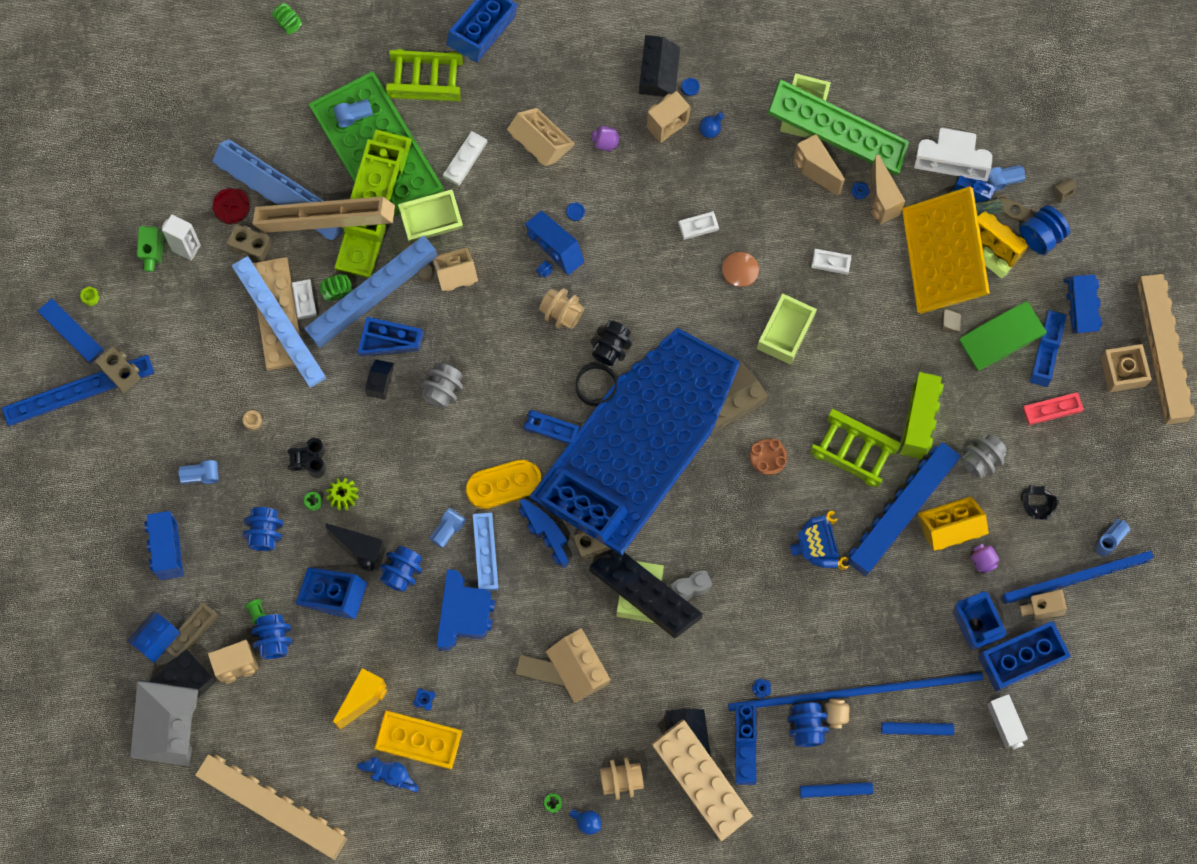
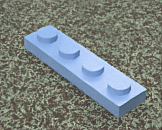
M492 512L473 514L479 589H486L488 591L499 590Z

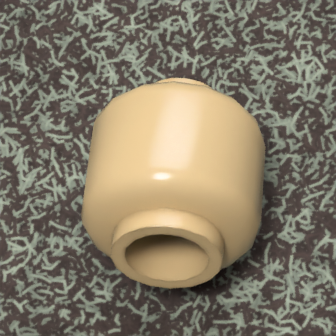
M829 699V702L824 704V713L827 714V719L824 722L830 724V728H842V724L849 722L850 707L845 703L844 699Z

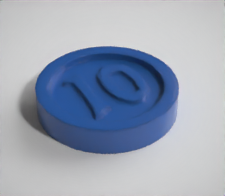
M694 78L685 79L681 87L682 92L687 96L696 95L700 89L699 82Z
M571 203L566 210L567 217L572 221L581 220L585 215L583 205Z

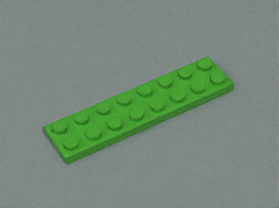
M781 79L778 81L767 114L812 136L817 134L819 139L873 164L875 156L879 155L888 172L894 175L900 173L909 141Z

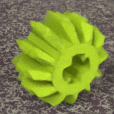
M337 478V484L329 483L331 488L326 489V493L329 494L326 499L331 501V507L337 505V510L340 511L342 506H344L345 510L349 509L348 504L355 506L353 500L359 499V496L356 494L359 490L358 487H354L355 483L353 481L348 483V479L344 478L343 482H341ZM341 491H344V497L340 496Z

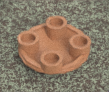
M735 252L724 260L722 272L728 284L738 287L751 286L758 277L759 265L750 254Z
M763 439L752 446L750 462L759 473L774 475L781 472L786 466L788 460L787 451L778 439Z

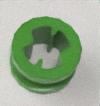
M309 492L304 497V504L307 509L316 511L322 506V499L318 493ZM311 497H315L318 503L311 506L308 500H311Z
M549 794L544 800L545 809L550 813L558 812L562 807V800L559 795ZM551 798L559 801L555 809H551V806L548 807L547 805Z

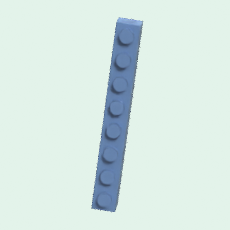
M230 139L219 143L212 162L218 165L221 170L233 175L235 179L247 184L250 189L262 194L265 199L271 200L277 205L323 202L322 199ZM342 227L315 229L323 237L330 240L341 236L343 232Z
M423 235L304 329L319 349L438 257L436 249Z

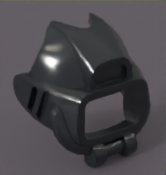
M1030 485L1029 489L1021 494L1024 509L1032 519L1047 520L1054 514L1059 504V498L1045 490V486L1034 487V485ZM1029 494L1046 496V506L1029 505Z

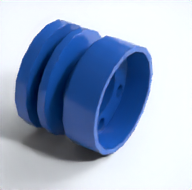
M1044 205L1034 214V217L1028 218L1019 227L1022 238L1033 251L1040 255L1048 254L1055 248L1057 243H1061L1063 239L1070 235V227L1064 216L1049 205Z

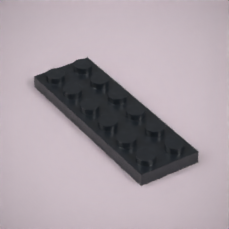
M612 549L589 567V571L674 639L702 619V612L625 552L621 555Z

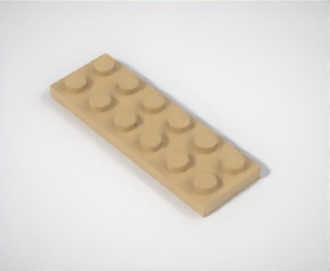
M288 258L253 263L300 336ZM257 307L267 371L295 366Z
M680 720L651 743L654 750L720 841H723L753 817L685 720Z

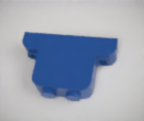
M447 569L437 639V650L449 651L453 646H456L457 637L483 639L487 636L488 631L492 630L493 619L489 618L490 611L494 612L495 600L491 599V594L486 589L464 587L465 577H461V574L456 570Z

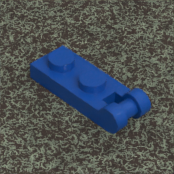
M529 410L528 420L523 425L525 431L534 432L566 444H573L579 431V426L532 410ZM535 420L540 421L539 426L534 425Z

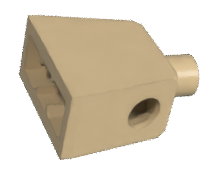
M1063 590L1031 596L1030 603L1019 605L1021 616L1033 614L1034 620L1064 616L1067 610ZM1037 605H1043L1045 608L1040 609Z

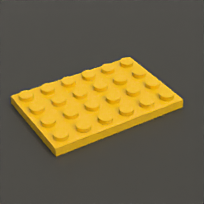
M967 187L902 208L918 313L923 314L990 294L973 188Z

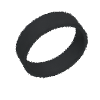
M599 363L589 364L582 368L576 377V393L580 400L587 405L597 407L599 403L609 401L616 393L617 377L613 370L606 365ZM592 369H601L608 372L615 382L613 393L602 401H591L585 398L578 388V381L585 372Z

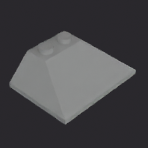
M145 681L137 682L130 758L184 766L191 765L192 746H189L192 713L196 709L198 689Z

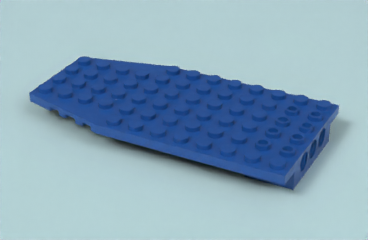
M676 328L662 340L654 351L648 352L641 362L635 363L627 374H623L617 379L615 395L609 401L599 403L578 431L573 444L569 443L529 496L531 501L621 555L626 551L712 433L740 366L739 360L679 328ZM615 383L602 400H605L613 393Z

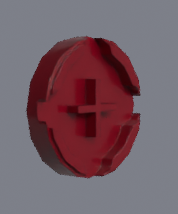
M226 188L214 197L212 209L216 218L222 223L237 224L243 221L250 211V202L246 194L239 189Z

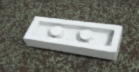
M471 131L444 172L443 178L460 186L488 143L487 139Z

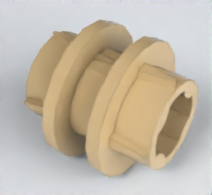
M565 288L560 290V292L550 289L543 298L539 310L546 314L545 321L550 322L553 318L557 320L556 328L561 329L563 326L573 329L580 320L584 307L578 303V296L574 295L571 299L567 298L568 290Z
M628 757L623 758L624 765L615 766L613 759L609 761V768L600 769L604 795L614 794L615 799L620 800V793L628 791L629 797L634 798V790L644 789L640 763L629 764Z

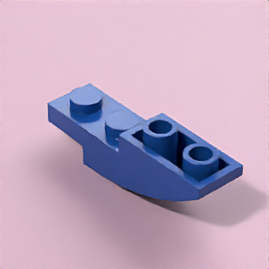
M525 499L519 500L520 507H518V510L523 518H527L529 522L527 527L531 535L535 534L537 539L545 536L543 541L547 548L551 547L554 553L551 556L555 564H560L562 569L569 566V560L562 547L567 545V540L556 523L531 502Z
M736 703V785H756V704Z

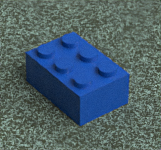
M171 511L148 514L144 526L146 533H149L147 549L148 552H151L152 559H149L150 570L160 580L184 577L176 518Z

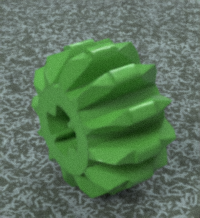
M281 3L271 12L273 19L287 34L296 32L302 25L298 15L285 3Z
M345 274L328 277L319 284L321 295L326 301L344 298L353 291L351 281Z

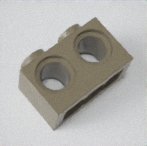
M235 225L226 245L231 252L244 257L248 256L249 259L257 262L265 261L272 242L269 236L263 232L257 233L248 226L242 225L241 227ZM240 237H246L242 242L237 241ZM257 244H263L261 248H254Z
M112 346L95 362L124 394L141 379L138 375L140 370L134 363L129 364L126 361L127 356L121 350L116 351ZM112 360H117L116 364L109 365ZM124 373H130L127 378H122Z
M581 530L576 531V535H573V542L581 561L612 550ZM587 539L591 542V545L583 547L580 542Z

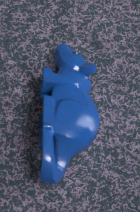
M374 756L372 759H367L357 764L361 771L374 773V775H371V779L375 782H380L383 779L388 786L399 789L402 787L415 793L419 789V786L410 779L407 769L401 763H385L379 761Z

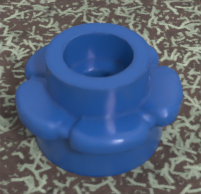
M864 182L853 184L851 189L853 197L858 200L869 195L868 185Z
M543 262L536 269V272L539 274L538 277H548L553 271L551 269L552 263Z
M757 679L752 686V691L758 698H764L771 694V684L768 680Z

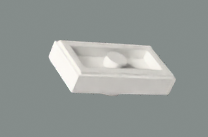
M714 211L678 221L683 240L719 230Z
M815 249L811 268L848 275L852 255Z
M311 280L292 282L298 320L317 316Z

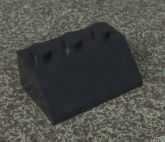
M645 35L639 94L665 97L676 91L680 56L679 46L664 37Z
M704 709L665 711L667 731L680 720H685L711 757Z

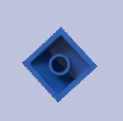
M152 611L127 642L155 663L180 632L160 614Z

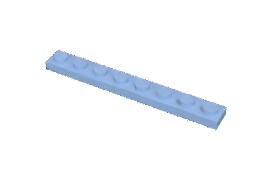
M247 256L231 265L309 388L325 380L326 376L249 257Z

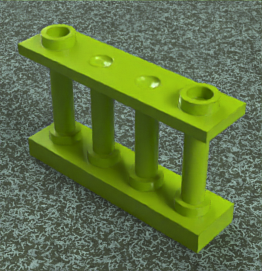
M402 49L389 51L390 61L395 62L394 81L392 84L387 83L386 87L389 98L461 101L460 87L455 86L457 65H463L462 54L458 52L404 51ZM402 62L413 63L411 84H401ZM421 63L431 64L429 85L419 84ZM439 64L450 65L447 86L437 85Z
M832 408L827 419L831 425L820 446L813 444L810 453L813 454L814 458L821 461L825 460L864 480L868 486L879 488L883 479L879 478L878 475L888 456L891 454L896 455L901 443ZM841 427L848 434L837 455L826 451L837 428ZM858 436L864 439L865 443L856 461L852 464L843 458L854 437ZM876 445L881 448L882 452L872 472L869 473L862 469L861 466L870 448Z

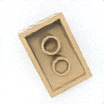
M817 134L798 143L793 159L795 167L800 169L803 175L837 196L840 195L845 178Z
M877 155L870 171L871 213L875 220L883 224L900 216L905 200L882 159Z

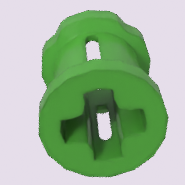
M261 599L253 600L245 605V609H248L251 615L252 624H257L256 619L267 615L261 606Z

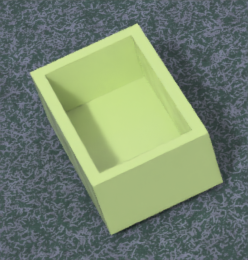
M795 73L792 85L826 101L831 82ZM782 121L781 132L804 138L812 137V135Z
M453 190L398 204L408 243L416 242L423 235L427 239L463 228Z
M782 293L758 342L757 349L791 365L815 317L817 309Z

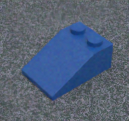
M308 567L295 604L337 617L356 619L367 582L356 574Z

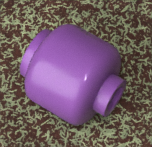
M601 125L597 131L593 130L591 141H594L596 149L610 152L613 148H617L619 134H617L616 129Z
M984 544L973 548L974 553L971 554L970 559L978 572H984L985 574L998 567L999 557L991 545L984 546Z

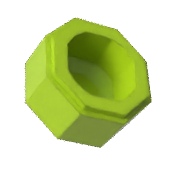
M90 286L82 289L80 293L83 304L90 307L97 304L100 299L96 288Z

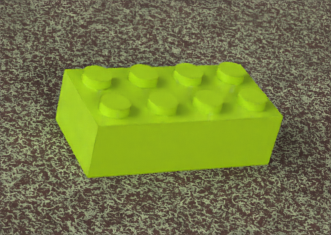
M922 372L918 373L912 387L899 455L922 460L923 456L928 454L929 449H931L933 438L930 436L936 427L937 420L935 416L940 407L938 400L939 396L942 395L944 384H941L942 377Z

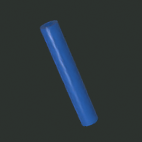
M881 722V734L954 735V724Z
M872 782L807 785L800 786L799 792L800 798L873 794Z

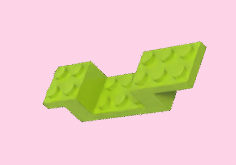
M375 129L373 140H367L350 199L385 197L390 201L397 175H402L412 139ZM386 224L342 227L345 234L335 264V270L365 278L371 277L386 231Z

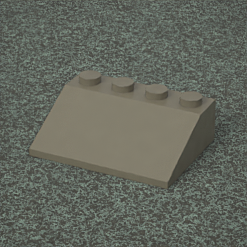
M740 360V366L710 436L767 402V393Z

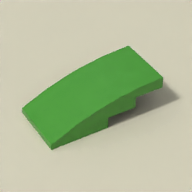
M1026 301L961 337L959 342L976 370L980 371L1009 357L1011 353L1026 347L1030 342L1045 336L1047 331L1029 302Z

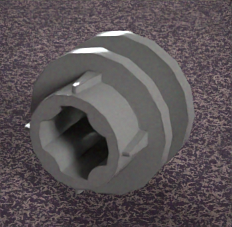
M441 363L436 369H429L428 376L432 380H424L421 384L425 389L422 394L423 399L441 409L447 407L449 403H455L457 396L453 392H460L463 389V385L460 383L463 377L461 372L445 363Z
M986 433L983 437H975L973 440L974 446L967 445L964 449L965 455L962 457V464L965 469L974 477L981 479L985 475L992 476L995 473L994 466L1001 467L1005 463L1003 457L1007 451L1002 441L996 436Z

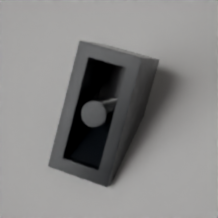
M380 360L374 361L365 386L367 396L386 400L394 363Z

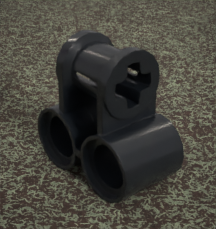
M310 438L306 443V448H290L287 450V454L290 457L288 470L301 471L308 469L309 474L314 478H320L325 474L326 468L321 459L325 454V449L320 439ZM313 446H320L317 452L310 451ZM314 464L321 465L320 469L316 471L311 468Z

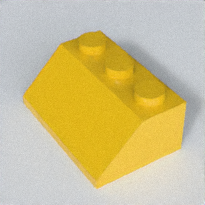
M984 211L977 216L982 245L992 249L998 258L1004 259L1008 266L1012 268L1026 252L1029 245L1022 237L1016 236L1008 226L1002 225L997 221L994 215Z
M972 496L917 513L926 540L934 551L989 534L986 514Z

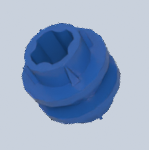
M255 507L251 509L250 516L244 518V524L250 527L249 530L243 531L242 534L243 538L248 540V548L256 551L275 550L276 542L282 540V535L276 532V529L283 527V521L278 519L277 510L267 507Z
M404 546L397 547L394 553L388 552L386 557L391 562L389 565L381 564L380 570L383 571L380 578L381 582L398 592L406 591L408 586H415L416 581L412 578L413 573H422L423 570L419 565L423 558Z
M278 614L265 615L256 619L257 627L253 628L251 633L252 636L259 637V641L253 643V648L260 651L261 658L278 659L287 656L288 646L293 644L292 638L285 637V633L291 631V625L285 624L283 616Z
M818 703L794 705L791 708L792 716H789L787 721L788 723L795 724V729L789 731V736L794 737L795 746L814 747L823 745L825 743L824 735L829 733V728L821 727V721L827 719V714L822 713L821 705Z

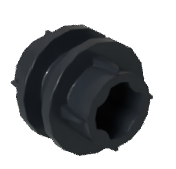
M609 320L606 326L598 327L597 333L600 337H593L591 340V345L594 347L592 356L605 365L614 366L617 360L622 361L626 357L622 349L628 350L631 348L632 343L629 340L631 332L623 324Z

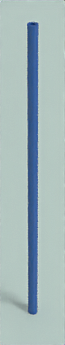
M980 672L736 703H754L756 708L981 681L983 680V674ZM728 703V710L735 711L736 703Z

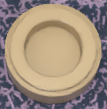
M250 410L243 415L242 422L245 428L253 431L261 427L262 417L257 411Z

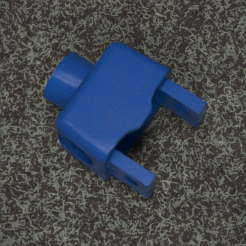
M980 592L958 601L955 605L953 615L971 650H976L984 645L998 641L1006 635V630L987 592ZM977 619L980 621L982 629L980 631H973L969 625L970 620Z

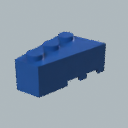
M542 210L525 223L527 236L532 241H535L567 275H570L585 262L577 240Z
M1096 274L1063 278L1064 284L1068 283L1069 288L1066 298L1070 300L1071 304L1069 315L1072 333L1100 331L1102 318L1099 316L1098 308H1100L1101 303L1100 298L1097 297L1099 281L1096 278Z
M366 317L358 355L365 357L420 351L424 332L420 328Z

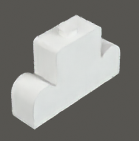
M940 128L937 143L929 139L922 140L919 143L914 168L988 181L992 165V154L985 149L975 151L976 134Z

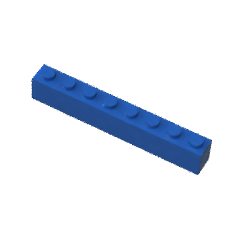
M942 442L939 447L937 445L933 447L929 453L931 455L929 460L926 461L924 459L918 466L920 471L917 475L912 474L906 481L908 486L905 490L901 488L895 495L897 500L894 504L889 503L883 510L885 515L882 519L878 517L871 525L874 529L870 534L866 532L860 539L862 544L858 548L855 546L848 554L851 557L848 564L865 577H867L960 459L961 455Z

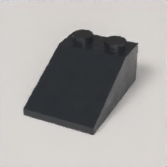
M326 523L325 527L329 536L362 566V569L373 572V570L379 571L386 551L382 539Z

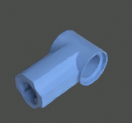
M368 99L350 105L348 103H341L333 108L338 125L342 128L351 126L356 120L373 115Z
M1021 165L1001 169V167L992 168L988 183L995 186V191H998L1007 185L1023 182L1026 179L1024 168Z
M208 460L201 462L199 465L179 467L180 483H217L219 481L217 461Z
M449 508L444 513L440 521L441 523L429 538L435 545L441 548L446 546L454 533H457L466 522V518L452 508Z
M1117 519L1095 545L1096 552L1100 556L1111 554L1131 530L1128 524L1123 520ZM1102 542H1106L1110 548L1104 547Z

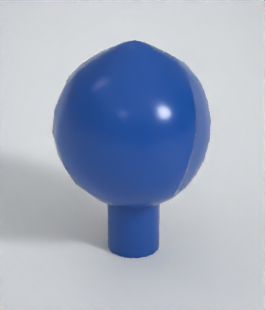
M719 112L715 117H704L699 124L701 135L706 138L716 137L721 131L720 121L724 118V115Z
M574 809L571 811L570 817L577 820V827L583 834L593 835L601 830V818L595 811L586 810L582 813Z

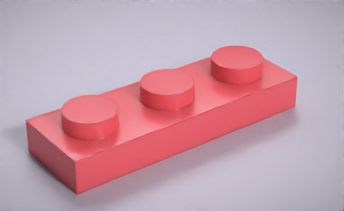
M1078 392L1033 403L1022 408L1028 426L1080 413L1084 410Z

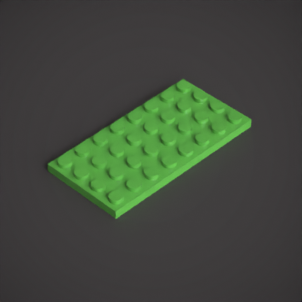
M373 71L309 103V108L354 184L367 140H373L375 129L412 139L402 175H397L390 202L395 205L393 217L400 214L398 204L444 191L442 184ZM368 99L373 113L372 116L356 120L351 126L339 127L333 111L336 105L341 103H348L350 105Z

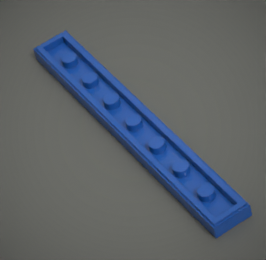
M148 355L128 361L129 364L134 363L140 370L138 372L140 378L155 374ZM101 371L2 407V411L7 425L12 426L111 390L117 386ZM124 373L122 378H127L130 373Z
M1152 551L1144 552L1005 593L1001 600L1004 605L1148 563L1154 556Z

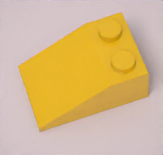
M363 668L361 669L333 720L336 728L341 730L376 705L379 699L383 700L387 693L384 679Z

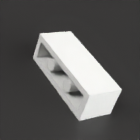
M171 214L170 218L166 219L162 226L165 238L172 252L192 261L201 246L193 226Z

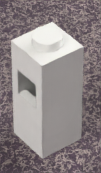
M1008 694L990 701L987 706L1005 749L1012 747L1015 750L1023 747V742L1028 740L1010 695Z

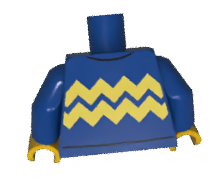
M829 511L826 516L813 517L807 521L802 527V531L798 533L799 543L790 545L793 556L803 554L805 560L810 561L812 565L822 568L838 567L840 570H845L849 567L842 565V561L849 560L847 557L837 559L839 558V553L831 525H834L838 519L833 520L829 517L834 515V511Z

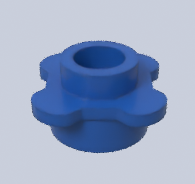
M422 688L418 689L413 705L416 708L422 707L427 711L431 710L435 693L433 691H425Z

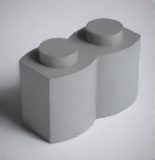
M698 571L689 578L676 580L671 584L670 588L688 601L692 596L706 594L711 589L712 582L707 571Z

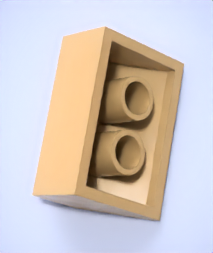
M538 108L517 113L507 129L515 140L524 145V148L532 153L539 163L545 166L558 161L575 145Z
M582 628L564 637L546 651L574 703L609 685L611 679Z

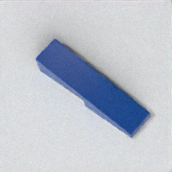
M52 298L38 310L42 317L89 364L104 352L103 348Z
M1048 310L1043 326L1047 333L1040 338L1029 380L1030 383L1048 387L1051 382L1066 315Z

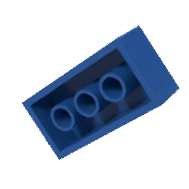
M475 0L449 30L446 45L477 63L513 21L518 4L511 0Z
M1053 621L988 649L978 656L995 692L1063 663L1071 657Z

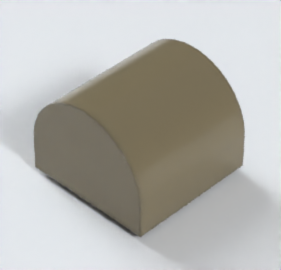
M1067 178L1054 186L1052 193L1059 203L1074 195L1077 184L1071 178Z

